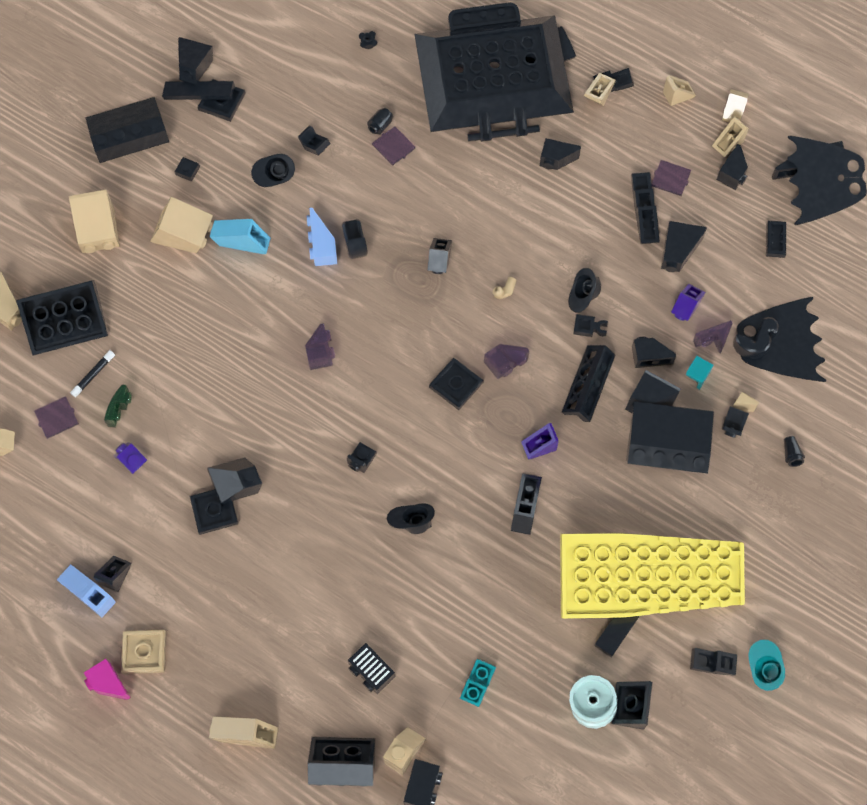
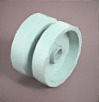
M589 675L579 679L573 685L569 701L573 716L579 724L587 728L597 729L606 726L613 720L617 712V696L614 687L608 680L600 676ZM591 700H596V703L592 704Z

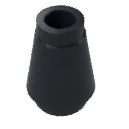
M795 436L786 437L784 439L785 462L790 467L802 465L805 455Z

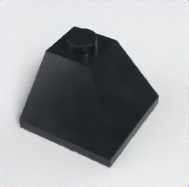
M645 370L625 410L632 413L634 401L673 406L681 388Z
M245 457L207 468L221 504L258 494L262 486V481L255 465Z

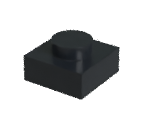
M183 157L174 172L176 176L192 182L200 165Z

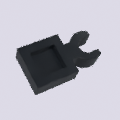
M576 314L573 334L592 337L593 332H595L599 336L604 337L607 331L601 330L600 327H607L608 321L601 320L595 322V317Z

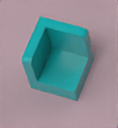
M696 356L687 370L686 376L698 382L697 389L700 390L714 365Z

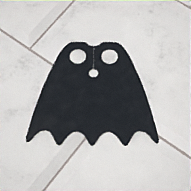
M788 136V139L794 142L797 147L796 152L787 157L789 161L796 165L798 170L796 175L789 179V182L796 185L799 189L798 196L791 201V204L802 211L801 217L794 223L795 225L811 222L839 212L858 203L866 196L867 187L863 180L865 162L860 155L829 143L797 136ZM851 160L857 161L859 165L858 170L855 172L848 169V163ZM839 175H843V176H844V180H843V181H839V179H838V176H839ZM852 183L859 184L861 188L860 192L856 195L852 194L849 190Z
M813 297L778 305L741 321L737 326V333L753 341L762 319L767 317L774 318L779 325L778 332L775 338L771 340L770 347L763 357L750 359L741 356V359L751 366L780 375L826 382V379L816 372V367L825 362V359L817 355L813 349L815 344L820 342L822 338L813 334L810 330L811 325L819 317L806 310ZM746 326H753L756 329V334L751 337L747 336L744 333V328Z

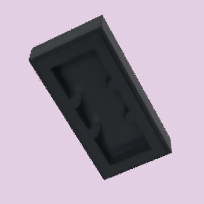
M767 221L766 257H786V222Z

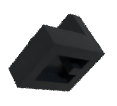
M359 442L353 453L347 456L348 466L356 472L361 471L365 473L377 455V451Z

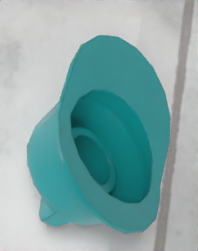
M759 640L750 647L748 653L753 680L760 689L773 691L779 688L785 679V666L779 647L772 641Z

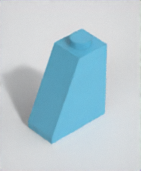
M253 219L215 220L210 234V238L221 247L259 254L267 253L271 239Z

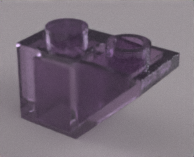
M324 323L319 325L305 345L310 370L333 366L332 359L335 358L333 347H329L328 341H332L329 330H325Z
M499 344L484 354V363L497 379L502 376L506 377L516 366H522L528 361L529 349Z

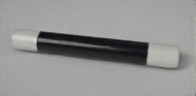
M109 350L75 386L70 394L76 398L115 354Z

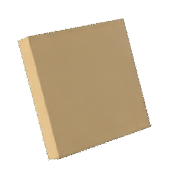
M123 631L121 673H163L166 631Z

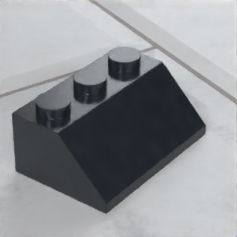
M312 737L308 757V785L373 786L376 738Z

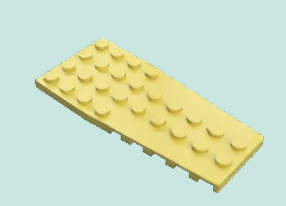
M627 533L560 534L561 618L632 617L745 604L743 542Z

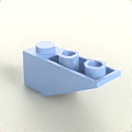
M309 208L310 215H307L308 227L311 226V232H308L309 243L313 245V248H309L310 260L314 259L315 266L337 264L335 238L314 209Z
M71 564L57 579L58 582L101 618L116 603L107 592Z

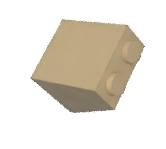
M107 190L69 196L77 241L82 253H93L98 250H111L114 247H119L115 210Z
M170 197L161 212L150 242L197 253L200 248L203 249L207 242L205 235L206 232H210L213 226V222H211L213 215Z

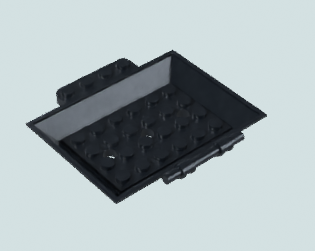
M512 2L455 9L448 16L449 29L414 34L430 132L479 126V133L467 134L468 142L477 140L481 142L491 141L492 138L514 135L520 137L527 136L528 133L540 132L539 125L527 126V119L574 113L555 15L521 20L519 8ZM532 57L535 59V62L528 63L525 59ZM491 62H497L500 66L498 68H492L489 64ZM455 67H462L463 72L456 73L453 69ZM515 121V128L491 131V124Z

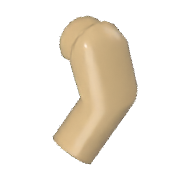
M508 277L505 287H495L493 289L494 297L501 300L511 296L517 280L513 277Z

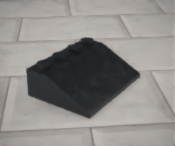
M155 97L85 117L99 163L170 142Z
M94 280L16 300L32 356L108 336Z
M634 401L626 456L627 464L708 474L714 411Z

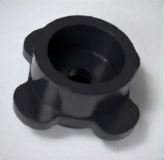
M373 31L360 33V46L365 49L375 47L377 45L375 40L376 33Z

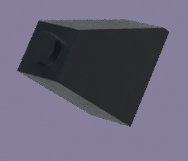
M179 37V80L197 84L213 61V46Z
M669 221L661 269L668 272H680L702 242L707 227Z

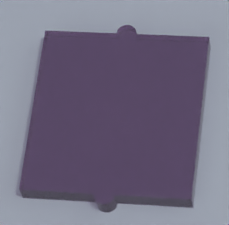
M393 127L386 133H382V136L372 143L392 166L402 158L405 159L406 155L415 149V146L396 127Z
M661 160L658 169L654 171L655 176L651 185L652 187L682 196L685 186L689 183L688 178L691 170Z
M66 396L34 411L39 421L38 426L42 427L47 439L79 424L74 415L75 410L71 408Z

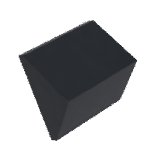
M616 682L617 712L611 724L644 730L648 725L653 682Z

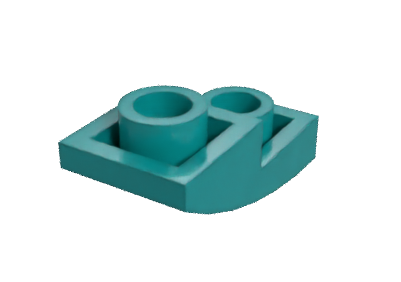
M477 658L460 699L479 707L494 675L496 666Z

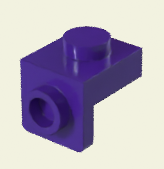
M122 443L115 449L117 453L114 457L131 474L147 461L132 443Z

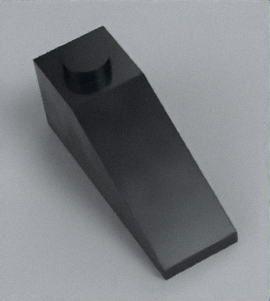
M522 473L511 531L531 535L542 477Z

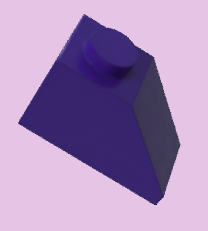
M688 284L680 293L671 313L675 314L674 316L679 320L688 321L706 292Z

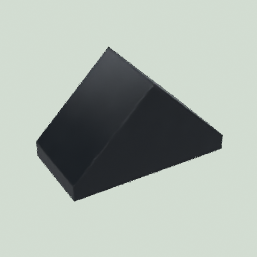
M112 556L94 574V578L101 586L119 592L132 563Z

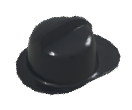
M282 153L274 154L257 160L252 166L251 176L254 182L261 187L276 186L289 181L294 176L295 164L288 155Z
M589 268L579 270L569 294L568 304L575 313L584 311L589 306L591 300L597 298L601 292L600 278L595 276L594 272Z
M426 503L400 506L390 510L386 519L388 524L394 528L406 529L411 534H421L432 527L431 520L435 516V510L433 506Z

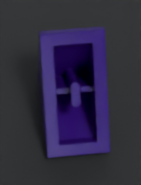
M548 423L521 443L527 458L533 459L557 451L559 440L552 423Z

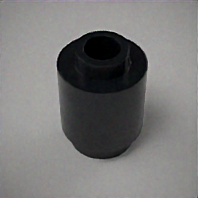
M386 108L379 109L367 122L369 131L380 135L391 124L393 119L392 113Z

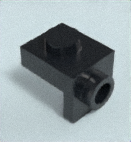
M310 125L298 136L303 148L318 156L331 144L328 138L316 134L314 128Z
M730 406L722 426V430H725L724 434L736 438V435L741 436L749 413Z

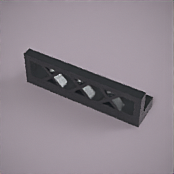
M587 345L562 409L564 415H577L582 421L591 422L616 356L606 345ZM592 352H596L595 356H594L593 358L589 359L590 356H591V353H592ZM590 367L589 372L583 376L584 371ZM584 384L582 390L577 393L578 387ZM577 401L575 409H570L571 405Z

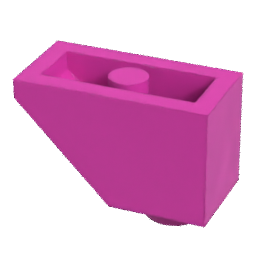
M107 659L84 672L87 678L84 682L90 691L94 690L100 695L124 700L130 698Z

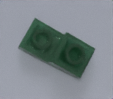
M122 384L107 407L104 421L108 427L116 428L117 421H120L121 410H127L128 404L131 403L132 393L126 385Z

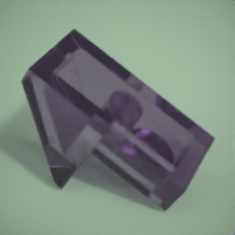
M730 320L696 333L693 339L695 347H706L714 341L719 353H721L732 327V321Z

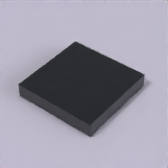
M234 87L232 99L201 100L197 107L198 111L231 122L246 92L244 89Z
M453 358L429 384V388L460 410L484 383V380Z
M215 489L190 496L199 535L238 525L233 501L221 504Z

